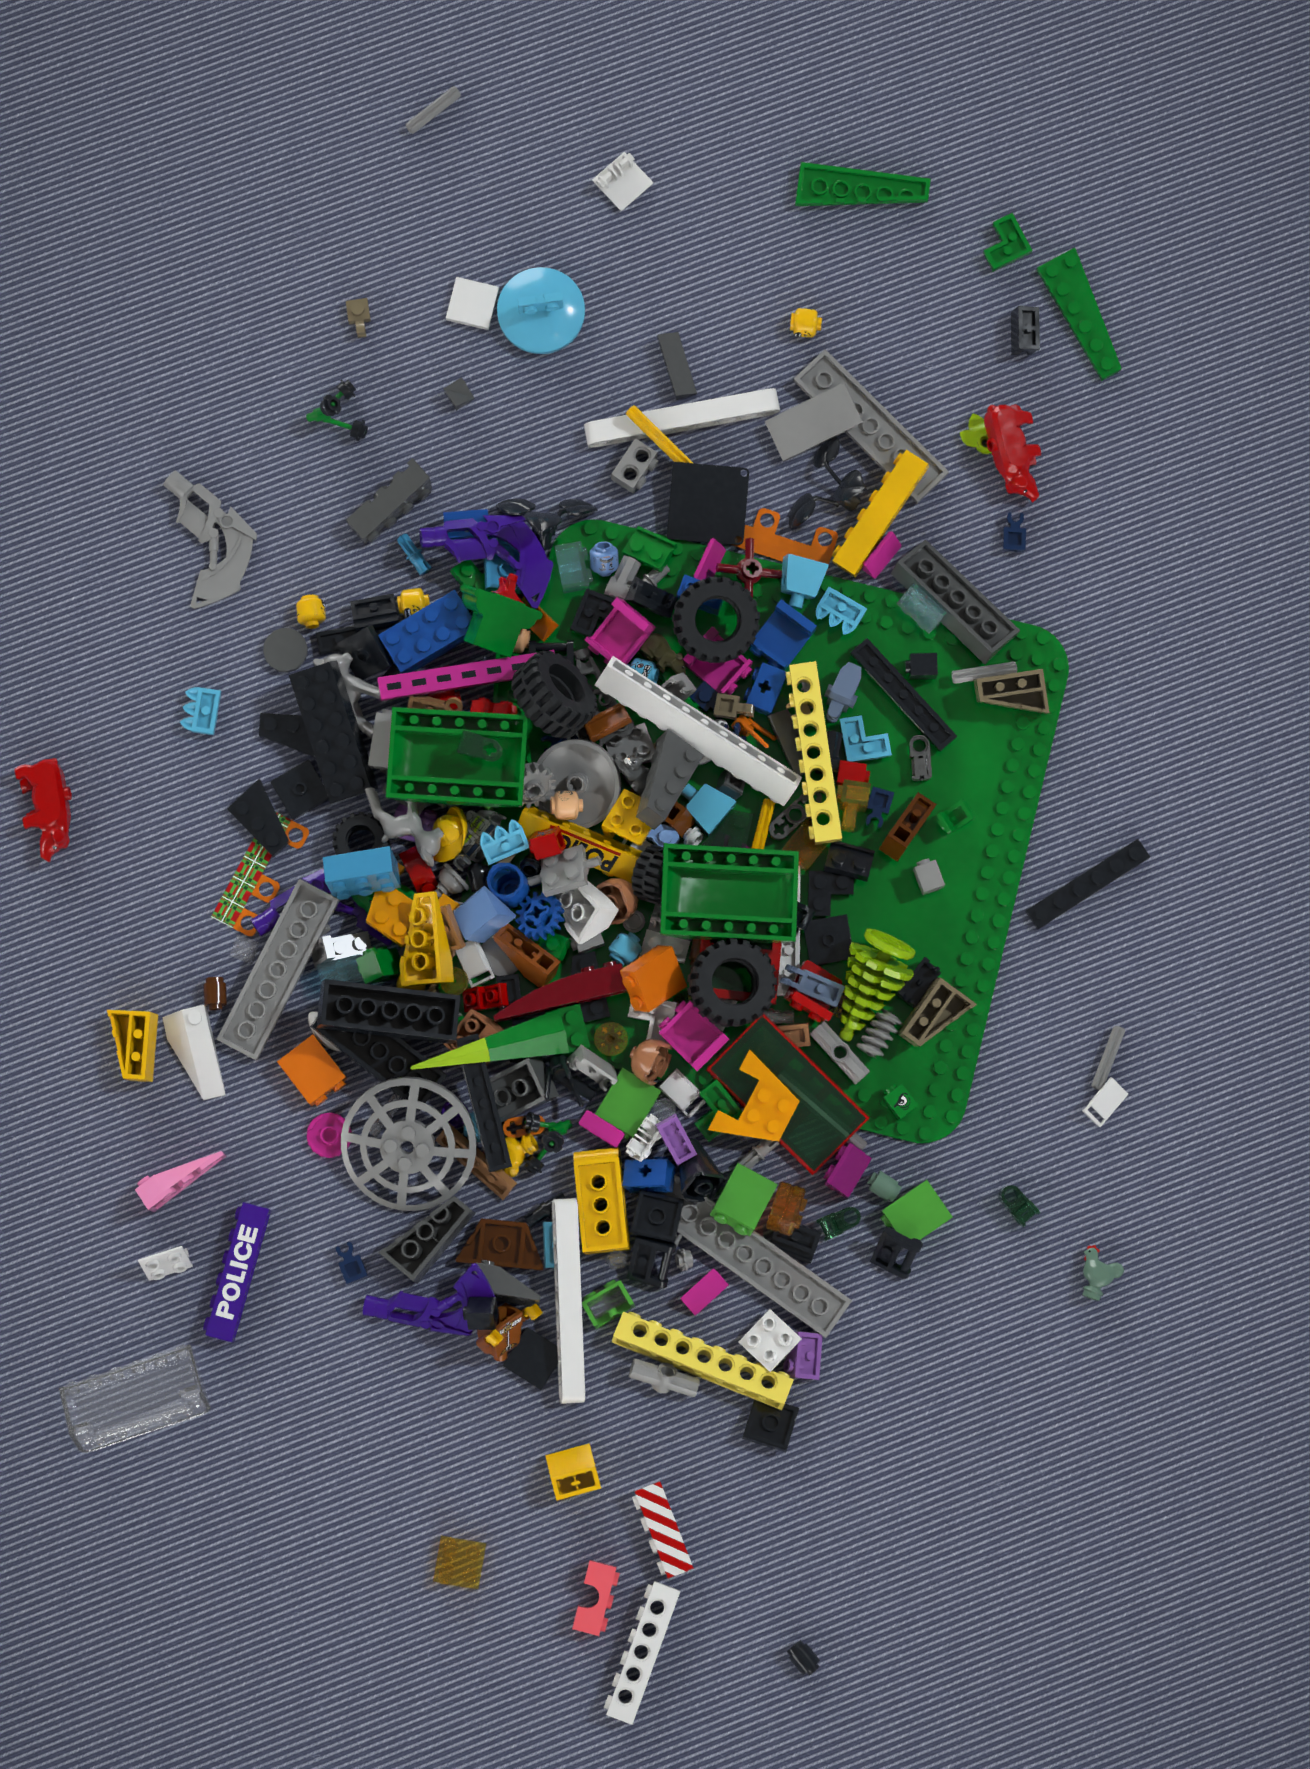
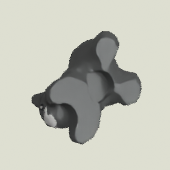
M635 751L632 755L626 757L624 761L616 758L614 762L623 774L622 777L625 782L632 787L636 795L641 797L642 792L645 790V781L650 769L641 765L644 759L642 757L638 758V752Z

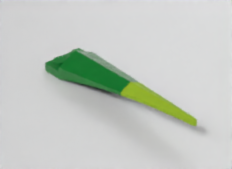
M580 1004L545 1013L415 1064L410 1069L574 1052L580 1045L590 1048Z

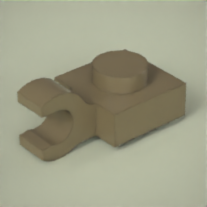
M362 298L346 301L349 325H356L358 338L366 337L364 322L371 321L368 299Z
M717 693L713 715L714 717L736 720L737 714L754 717L755 708H753V704L740 703L739 696Z

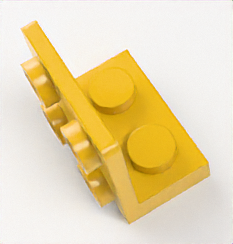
M626 789L622 791L602 823L604 836L612 839L617 834L639 846L643 844L652 828L636 817L641 800L640 796Z

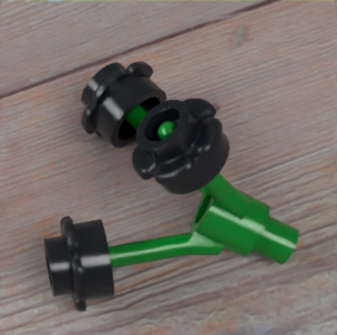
M341 379V383L336 386L340 392L333 397L331 395L324 396L320 403V408L306 414L308 422L323 421L351 430L350 437L356 438V441H359L361 438H365L368 431L365 420H362V422L355 420L353 425L331 418V416L340 413L339 399L343 395L347 400L352 396L355 397L353 392L356 388L349 380L344 382Z
M528 1112L527 1115L523 1116L522 1128L526 1129L525 1132L527 1134H530V1132L536 1133L539 1127L548 1128V1134L542 1137V1143L544 1144L542 1151L537 1157L529 1155L527 1159L524 1158L526 1163L524 1167L534 1175L536 1172L542 1173L541 1169L545 1165L540 1160L546 1152L553 1151L557 1153L562 1150V1145L564 1144L562 1135L572 1128L570 1120L559 1121L558 1123L540 1122V1116L533 1112Z

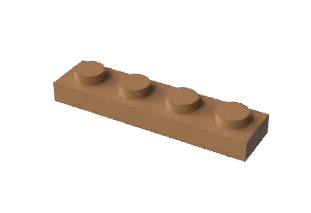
M449 1123L454 1134L455 1148L469 1149V1140ZM443 1129L435 1141L442 1147L448 1148L447 1137ZM477 1148L475 1163L471 1173L504 1200L516 1186L517 1182L502 1169L489 1172L485 1155ZM456 1158L466 1167L468 1158Z

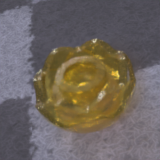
M453 967V976L457 982L441 983V987L448 994L459 995L468 987V975L464 970Z

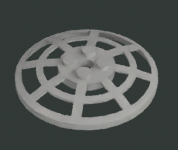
M398 1077L374 1085L356 1100L343 1124L341 1152L349 1176L365 1195L388 1208L402 1211H418L440 1205L461 1189L475 1163L477 1136L469 1112L451 1091L431 1080L419 1077ZM410 1086L408 1100H396L381 1106L375 1097L376 1093L390 1087ZM419 1088H426L439 1094L452 1107L441 1114L432 1106L418 1101ZM367 1101L374 1113L365 1123L361 1135L350 1133L349 1127L354 1115L361 1105ZM407 1107L406 1119H401L394 1123L386 1113L395 1108ZM416 1109L429 1113L436 1120L428 1126L415 1120ZM458 1113L467 1129L469 1149L455 1148L454 1134L448 1121ZM379 1118L386 1128L381 1139L368 1137L372 1125ZM441 1127L446 1134L448 1148L435 1146L433 1133ZM410 1141L414 1146L413 1151H404L401 1146L402 1142ZM347 1142L360 1144L361 1157L368 1171L359 1177L356 1176L349 1161ZM367 1146L380 1148L383 1160L375 1166H372ZM433 1156L447 1157L443 1168L436 1175L429 1168L428 1164ZM454 1157L468 1158L461 1178L453 1188L449 1189L441 1180L450 1170ZM388 1167L398 1172V1185L387 1181L380 1173ZM420 1171L428 1180V1182L421 1185L408 1186L409 1174ZM374 1178L384 1187L397 1191V1204L378 1197L369 1191L364 1184ZM434 1186L442 1195L438 1199L424 1204L406 1205L407 1193L421 1192Z

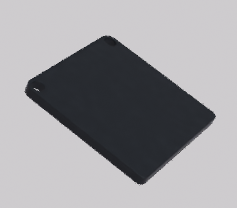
M674 462L672 465L667 538L708 543L710 539L714 538L720 544H742L744 541L749 470L742 467ZM742 470L747 471V475L744 477L741 475ZM737 536H740L742 539L740 543L735 541Z

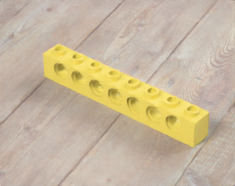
M814 661L789 665V671L786 672L787 685H792L793 693L789 694L790 707H795L796 715L792 716L793 728L798 729L799 737L795 738L797 751L802 752V760H798L800 773H805L806 782H802L803 795H808L809 804H805L806 816L811 817L812 826H808L810 840L814 839L815 845L842 841L817 664ZM801 682L808 683L810 686L809 691L800 692L797 688L798 684ZM804 704H809L813 707V712L806 715L801 712L800 708ZM807 726H813L817 732L814 736L809 737L804 734V729ZM811 748H816L819 750L820 755L812 759L808 757L807 751ZM819 770L822 772L823 778L819 781H814L810 777L811 772ZM817 792H822L826 795V800L823 803H817L814 800L813 796ZM825 814L829 817L830 821L826 825H820L817 822V817Z
M634 1312L622 1313L612 1338V1343L659 1362L670 1363L679 1370L780 1410L784 1407L794 1381L785 1372H769L761 1363L757 1362L754 1364L747 1361V1358L742 1355L726 1353V1350L722 1347L706 1345L699 1338L692 1337L691 1339L686 1337L677 1329L668 1330L663 1328L662 1324L657 1321L650 1320L648 1322L643 1320L640 1315ZM640 1329L644 1331L645 1336L637 1337L633 1331ZM663 1338L667 1344L659 1346L655 1343V1339ZM683 1346L687 1349L688 1353L679 1354L676 1348ZM705 1355L708 1357L709 1362L702 1363L697 1357ZM719 1364H728L730 1370L722 1371L719 1368ZM748 1372L752 1378L744 1380L740 1373ZM762 1381H770L773 1387L770 1389L765 1388L762 1385Z

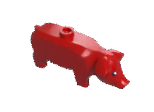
M1017 404L1010 406L990 405L984 417V425L988 437L987 448L992 452L995 466L1005 480V488L1008 494L1016 493L1026 496L1033 503L1039 497V492L1035 479L1029 473V467L1036 465L1035 457L1041 456V449L1038 444H1026L1025 435L1020 428L1024 424H1033L1031 412L1021 410Z
M56 758L44 759L34 765H20L14 769L16 779L20 780L22 794L32 791V800L35 807L34 810H31L30 813H27L22 818L24 829L35 827L42 830L40 856L47 862H50L52 856L60 849H66L70 842L68 836L71 821L69 800L72 799L70 787H66L64 772L58 765Z

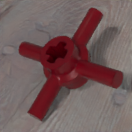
M753 538L745 539V559H742L737 565L721 563L716 565V572L736 574L738 580L744 583V588L751 592L752 598L753 584L758 582L761 577L782 578V570L762 568L760 562L754 559Z

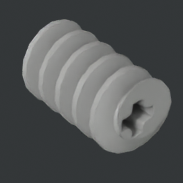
M883 1008L881 1009L883 1013L876 1012L875 1014L878 1021L872 1020L870 1022L873 1028L865 1030L869 1036L862 1035L861 1040L864 1044L858 1043L856 1045L857 1048L873 1058H876V1055H884L880 1048L888 1049L889 1046L885 1043V1040L893 1041L889 1033H897L898 1031L894 1025L902 1026L903 1024L895 1015Z

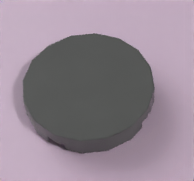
M280 628L273 631L264 642L263 654L266 662L272 668L279 672L289 673L297 670L304 663L308 655V647L305 638L298 631L291 628Z

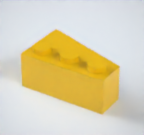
M107 1010L113 1029L112 1035L115 1038L118 1050L116 1052L123 1079L153 1082L158 1014L147 1011Z

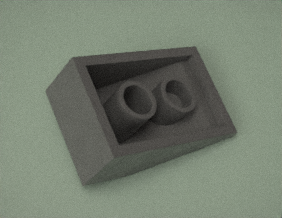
M542 1056L527 1058L490 1077L501 1123L539 1107L559 1096L551 1078L549 1100L545 1101L546 1065Z
M481 1260V1263H476L486 1276L497 1301L530 1307L536 1303L539 1306L540 1295L501 1267L495 1266L494 1262Z

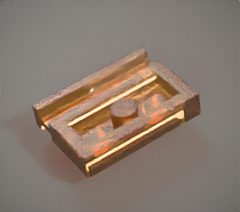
M807 817L782 848V850L799 851L798 866L805 871L810 868L829 844L815 845L814 839L810 840L808 826H812L811 817Z

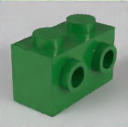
M387 946L376 949L373 947L363 951V956L356 959L358 971L363 977L365 984L390 981L400 975L399 963L401 958L397 948L388 949Z

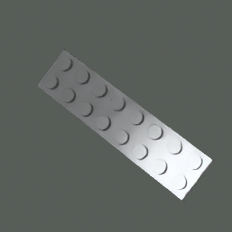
M824 349L794 378L793 381L810 398L842 383L846 384L863 424L845 433L885 473L887 471L892 472L896 466L893 464L894 460L900 452L904 454L906 449L929 464L928 470L910 495L917 504L949 474V471L827 350Z
M302 879L298 880L216 1040L254 1060H258L340 899Z

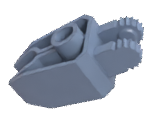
M848 662L840 669L834 685L829 684L824 697L828 698L826 705L829 707L825 718L829 724H835L841 713H846L849 707L853 709L858 698L855 692L861 680L860 666Z

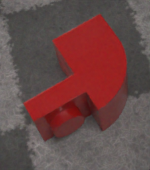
M416 846L399 854L417 893L433 892L437 889L438 883L433 871L421 858Z

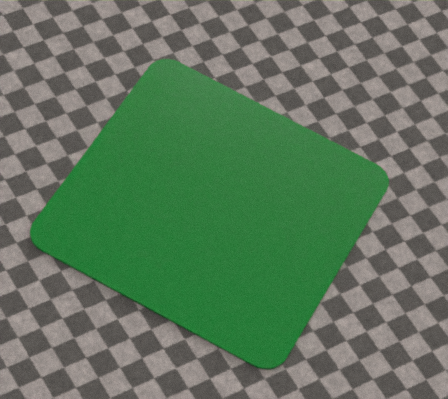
M592 519L580 521L569 526L557 537L549 556V560L553 562L550 581L539 606L559 626L544 642L530 629V641H536V643H567V640H574V652L588 648L589 643L585 641L586 636L570 631L571 625L586 588L605 595L606 586L610 578L614 577L616 573L615 571L611 575L603 577L593 572L590 568V550L596 543L609 542L618 549V562L620 564L623 558L622 551L631 536L637 531L636 528ZM669 539L676 542L677 548L674 549L667 563L670 571L657 583V587L677 597L684 574L690 577L694 576L707 548L706 545ZM726 550L721 564L737 565L742 559H745V555ZM754 557V559L760 562L762 568L782 570V564ZM641 564L636 577L642 580L644 578L643 575L648 574L653 569ZM716 572L714 576L730 578L732 581L741 583L736 574ZM825 575L816 597L811 600L804 599L802 609H795L817 625L816 631L790 665L816 661L824 718L829 707L826 705L828 698L824 697L829 684L834 685L840 669L848 662L860 666L861 680L855 692L858 698L853 709L849 707L846 713L842 712L835 724H829L825 718L826 731L830 730L841 733L840 719L862 715L865 736L888 733L892 753L891 757L857 762L867 764L866 770L870 771L869 783L864 784L862 790L836 786L837 777L833 776L842 833V841L839 842L874 850L875 853L868 881L854 879L853 896L831 895L830 917L847 914L852 942L859 943L860 945L877 949L867 942L864 937L866 929L869 928L884 932L911 946L916 953L909 960L894 957L897 959L896 961L903 962L908 966L907 969L914 971L923 958L926 957L933 966L940 968L941 974L938 978L945 980L977 1005L966 1011L957 1020L943 1028L942 1031L921 1046L914 1047L897 1033L890 1032L889 1034L893 1041L885 1040L889 1047L888 1049L880 1048L884 1055H876V1058L867 1055L856 1047L858 1043L864 1044L861 1040L862 1035L869 1036L865 1030L873 1028L870 1024L872 1020L861 1019L860 1021H863L866 1026L860 1031L855 1030L851 1041L842 1040L870 1071L856 1085L830 1059V1056L811 1036V1046L799 1048L870 1117L859 1128L860 1130L913 1143H931L941 1140L954 1131L961 1122L966 1110L1066 688L1069 663L1062 644L1049 631L1035 625L1010 620L1020 629V632L990 661L984 664L914 596ZM761 577L758 582L753 584V600H756L758 604L756 607L758 612H760L759 630L775 611L776 605L781 599L788 605L790 603L791 595L781 592V579ZM828 587L867 608L857 628L849 634L843 635V621L834 627H830V614L822 619L816 618L817 605ZM626 600L630 606L656 627L652 633L662 635L676 654L682 653L683 658L688 654L684 647L680 646L678 638L674 634L672 617H661ZM723 601L718 616L698 609L695 623L697 630L702 636L711 627H714L719 632V636L725 640L734 632L737 625V616L733 607L728 602ZM599 618L593 634L603 623V619ZM866 638L873 643L957 735V738L941 752L929 741L932 769L930 780H911L913 776L911 759L913 758L909 757V743L914 736L925 735L850 654ZM751 647L741 655L747 660L753 661L750 667L753 670L745 679L742 677L736 683L738 687L731 694L739 696L740 703L747 702L743 699L747 688H752L755 680H752L755 668H760L762 662L768 664V660L763 656L759 658L750 651ZM528 648L525 649L524 654H529ZM554 651V653L567 656V651ZM637 651L628 664H631L635 658L647 659ZM592 652L593 660L602 674L603 668L607 666L604 662L605 657L600 653L596 655ZM910 653H937V678L909 680V673H905V660H909ZM1007 662H1016L1017 673L1043 669L1049 713L1044 714L977 702L974 681L953 683L951 673L955 670ZM665 667V672L671 670L673 675H676L671 668ZM686 667V675L697 689L703 681ZM659 670L658 681H657V683H656V684H658L659 686H661V685L663 684V683L659 680V678L661 677V675L664 674V673H662L660 670ZM585 675L588 679L587 682L592 686L593 690L598 689L595 686L597 682L595 675ZM786 679L772 714L786 710V705L790 703L789 694L793 693L792 685H787ZM799 683L797 686L800 692H804L801 691L802 683ZM764 684L763 687H760L762 693L768 690V685ZM596 695V698H597L596 703H597V708L599 709V711H600V712H603V711L607 710L606 707L602 706V705L599 703V701H598L599 695ZM625 706L630 718L634 722V726L645 723L654 744L665 731L659 729L650 720L640 717L637 712L628 706ZM794 707L788 709L791 716L796 714ZM698 708L704 715L712 720H717L711 709L705 713L702 709ZM755 711L754 717H747L775 736L767 719L768 716ZM528 718L532 763H537L544 753V749L551 746V742H541V738L546 735L551 736V734L544 733L540 727H536ZM722 718V720L728 723L729 730L735 731L731 727L735 720ZM807 726L804 729V734L809 737L814 736L817 732L813 726ZM754 728V731L769 747L765 748L751 734L746 737L747 742L790 769L777 739L773 741ZM842 738L839 757L840 760L847 761ZM916 740L913 743V748L921 752L925 750L926 745L922 740ZM603 744L602 748L607 751L605 744ZM811 748L807 751L812 759L817 758L818 754H820L816 748ZM712 760L706 764L698 765L688 783L698 791L704 784H708L716 789L719 776L725 768L715 765ZM650 762L646 764H641L648 767L649 769L651 768ZM814 770L811 772L810 777L814 781H819L823 778V775L816 774ZM620 773L621 793L624 789L630 791L632 788L625 782L622 773ZM805 774L801 776L802 779L785 806L775 803L771 822L803 794L802 782H806ZM745 783L742 796L735 800L736 806L712 835L708 837L701 830L704 836L699 845L711 846L717 833L720 831L732 838L736 837L737 841L752 848L763 800L770 798L764 793L754 790L750 784ZM873 786L895 792L889 814H881L883 825L880 829L877 828L879 822L875 818L870 820L869 826L866 825L867 816L872 813L871 810L866 808ZM820 792L823 803L826 800V795ZM919 792L937 805L897 862L880 851L879 848ZM680 794L676 802L686 807L690 801ZM965 799L976 818L957 831L948 834L939 826L937 814L945 811L958 801ZM799 802L798 804L805 809V804L802 805V803ZM524 804L522 807H495L493 811L506 817V820L503 819L500 826L508 831L510 820L513 819L518 822L526 805ZM792 809L789 812V817L793 821H798L801 819L802 813L798 809ZM825 814L817 817V822L820 825H826L830 821L829 817ZM783 817L782 819L785 822L780 827H778L777 825L774 826V834L780 833L781 835H783V828L787 824L789 825V828H791L793 825L789 824L786 821L785 817ZM808 817L784 840H774L771 838L768 830L764 849L799 851L800 903L807 907L809 871H824L831 844L815 845L814 839L810 840L808 826H812L811 817ZM604 820L587 829L604 835L602 829ZM694 823L691 828L698 827V825ZM617 834L612 838L621 843L624 840L623 837ZM680 837L678 844H684L685 839ZM627 840L626 845L631 846L632 842ZM527 848L518 852L512 859L511 864L521 870L520 862L529 853L530 849ZM486 858L482 861L483 866L488 865ZM929 858L930 861L936 860L945 886L942 889L922 896L913 869L917 867V862ZM496 863L488 865L489 870L492 868L493 865H496ZM590 868L587 875V880L595 887L608 879L618 878L607 876L596 868ZM467 876L465 882H466V884H467V885L469 886V888H470V884H469V880H468V876ZM542 883L538 887L530 889L528 895L530 898H533L534 892L541 896ZM471 888L468 891L464 890L462 892L460 902H465L474 894ZM639 899L637 911L643 914L645 924L639 932L633 934L640 939L639 944L642 947L655 904ZM519 905L515 908H509L516 915V917L512 921H510L509 924L518 931H520L518 929L520 925L515 921V919L520 917L518 914H516L517 910L522 909V907ZM813 917L812 920L822 919V918H828V917ZM564 918L563 922L558 923L561 929H555L554 933L571 938L572 936L564 926L566 922ZM623 923L610 924L609 928L601 932L605 946L592 950L595 951L599 968H602L604 963L613 961L609 957L608 947L619 933L628 935L629 931L624 928ZM800 929L801 967L805 960H809L804 931ZM692 941L688 948L685 963H679L687 987L666 1001L682 1002L681 994L687 1001L689 996L687 995V988H689L687 978L691 973L689 955ZM750 942L751 945H757L761 949L771 950L772 943ZM571 944L563 961L560 962L555 977L549 983L571 976L572 957L579 955L578 950L573 951ZM455 952V956L452 958L454 982L439 984V993L461 995L459 1013L462 1016L458 1017V1021L461 1022L468 1013L464 1012L462 990L469 989L471 986ZM848 960L819 965V967L839 978L843 986L851 985L846 979V971H851L852 967L847 965ZM737 962L723 963L713 973V976L743 992L752 991V979L749 972ZM517 970L515 974H519L521 996H525L539 988ZM487 971L471 979L472 984L490 976L491 974ZM494 975L495 978L479 985V987L497 984L496 975ZM892 990V991H891V993H896V994H897V992H898V991H895V990ZM627 992L606 997L610 1017L585 1023V1028L590 1048L587 1049L614 1066L615 1069L621 1070L624 1068L633 1073L630 1053L635 1046L638 1047L641 1042L647 1039L650 1021L628 1017L630 997ZM896 995L889 1001L882 1000L885 1005L883 1009L895 1015L902 1023L905 1022L914 1009ZM777 996L776 1005H771L764 1012L777 1026L808 1023L809 1033L824 1022L821 1021L819 1023L808 1017L809 1013L803 1009L799 1011L789 1005L791 1002L786 1000L784 996ZM498 1007L477 1012L494 1020V1015L500 1011ZM838 1007L829 1010L833 1013L830 1021L825 1022L839 1037V1033L845 1024L841 1022V1014L839 1015L837 1012ZM866 1007V1009L872 1010L875 1014H876V1012L883 1013L881 1010H880V1011H876V1010H873L872 1008ZM843 1009L842 1013L850 1014L845 1009ZM513 1021L497 1023L502 1028L508 1029L512 1027ZM753 1022L738 1027H725L721 1032L729 1040L698 1071L673 1047L672 1050L668 1049V1054L672 1055L669 1066L663 1077H657L656 1079L664 1081L677 1068L691 1083L701 1090L714 1079L706 1071L707 1067ZM614 1024L615 1033L618 1030H624L618 1038L626 1042H617L620 1046V1051L615 1050L614 1046H612L608 1055V1045L604 1048H599L600 1043L604 1042V1040L596 1036H605L601 1032L602 1026L608 1027L610 1032ZM895 1024L894 1027H895V1028L897 1029V1031H898V1030L900 1029L901 1025H896V1024ZM764 1026L719 1069L744 1095L759 1081L739 1070L749 1049L769 1070L788 1051L786 1048L775 1049L770 1059H762L757 1055V1046L764 1041ZM763 1046L761 1052L768 1054L770 1049L767 1046ZM837 1047L834 1049V1055L842 1059L846 1056V1051L841 1047ZM573 1052L564 1053L562 1055L569 1057ZM794 1057L783 1070L788 1072L815 1096L824 1085L816 1077L809 1082L804 1079L799 1072L805 1066ZM893 1084L897 1087L903 1084L918 1104L914 1110L901 1120L897 1119L883 1101V1097L886 1096L884 1091ZM832 1093L822 1101L828 1109L848 1126L856 1119ZM799 1102L794 1113L797 1114L805 1105ZM813 1112L808 1115V1117L819 1119Z

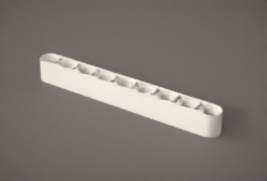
M770 388L644 411L642 413L664 435L774 415L780 412L776 389ZM627 415L595 420L584 424L587 445L590 448L634 441L635 438L638 440L649 438Z
M576 1198L553 1199L552 1227L559 1399L561 1404L584 1403L585 1376L578 1204Z

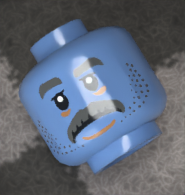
M609 542L596 543L590 550L591 570L605 577L618 569V549Z

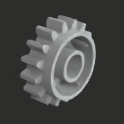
M535 762L525 764L522 806L525 804L527 808H530L531 804H535L537 807L539 801L546 802L545 797L552 796L551 790L556 789L554 784L556 779L550 768H545L543 763L540 765Z

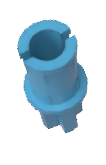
M408 534L399 536L397 542L408 556L406 558L407 561L410 560L420 576L427 573L431 566L421 554L422 550L417 549Z

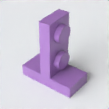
M676 1114L655 1124L661 1135V1140L668 1148L677 1165L697 1155Z

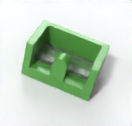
M612 1280L603 1286L604 1290L598 1293L593 1291L584 1297L585 1301L582 1302V1306L596 1330L621 1316L623 1312H628L635 1308V1304L621 1280L617 1282Z

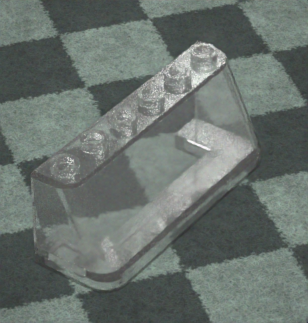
M190 1344L178 1346L174 1350L165 1353H157L153 1357L144 1360H136L123 1367L112 1368L110 1371L99 1375H91L87 1379L78 1382H70L59 1388L69 1436L78 1450L84 1453L203 1415L211 1409L194 1350Z

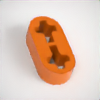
M523 1116L510 1118L505 1121L503 1131L507 1137L518 1139L524 1135H529L525 1132L526 1129L516 1130L515 1135H512L511 1131H507L512 1122L516 1126L522 1125ZM540 1116V1122H545L544 1118ZM539 1127L536 1133L530 1132V1134L533 1136L540 1135L546 1127Z

